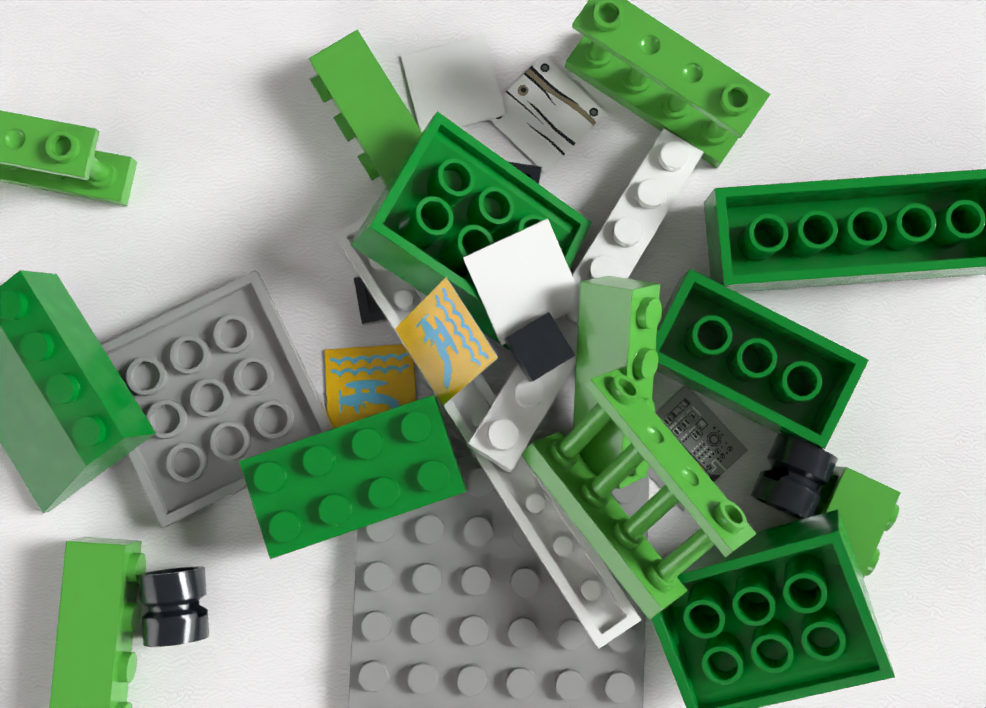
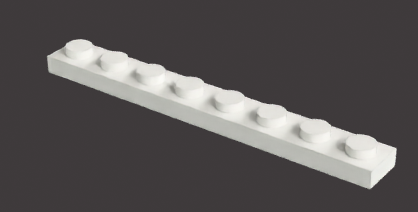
M663 128L572 275L579 294L580 281L605 276L628 279L704 153L703 151ZM579 308L554 320L575 356L533 382L528 381L519 364H517L467 447L508 472H511L576 365Z

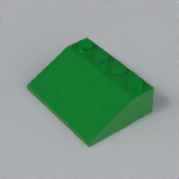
M437 111L372 207L350 245L426 296L447 277L482 333L501 345L463 257L548 219L570 269L592 222ZM506 343L502 345L510 351Z
M20 270L0 286V443L41 511L47 513L144 443L156 432L58 275Z
M838 509L756 532L755 536L727 557H724L714 545L677 577L688 591L651 619L686 708H760L895 678L856 555Z

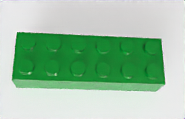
M986 169L715 188L704 201L710 278L735 292L986 275Z

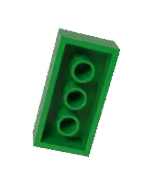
M689 269L679 279L657 325L656 352L658 354V367L656 371L776 433L790 435L822 449L826 448L869 361L865 357L692 269Z
M434 395L239 461L270 559L465 493L468 490L438 400Z

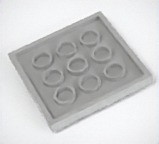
M256 270L101 345L156 434L131 451L128 456L161 528L168 527L247 488L240 467V460L334 429L260 273Z

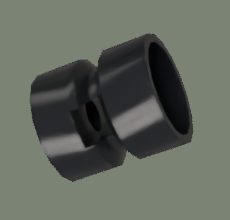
M778 433L767 456L772 466L770 470L760 472L751 496L802 520L812 517L821 500L817 488L820 485L828 484L838 458L811 443L790 435Z
M180 567L139 574L140 602L149 607V611L141 617L144 646H174L200 641L209 637L208 609L199 605V600L207 594L205 567Z

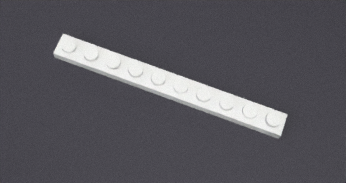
M366 214L334 233V236L401 340L395 328L427 296L350 245L368 216ZM481 373L443 406L467 445L497 398ZM469 448L598 649L641 621L601 557L524 458L520 456L511 472H508Z

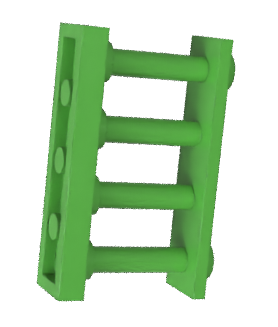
M588 0L572 23V28L584 36L566 60L565 68L661 132L664 128L703 151L704 153L701 158L716 168L723 162L738 138L743 136L771 95L628 0Z
M0 110V182L127 206L137 161L129 156L95 150L100 132L96 128Z
M619 369L593 377L584 385L598 403L566 437L559 431L532 442L521 456L642 612L651 620L688 591L677 577L714 545L724 557H727L757 533L747 523L746 516L740 507L725 497L642 398L638 386L630 378L623 375ZM612 419L631 444L597 477L581 458L579 452ZM646 460L665 485L629 518L613 498L611 492ZM680 502L700 528L663 560L645 538L644 533Z

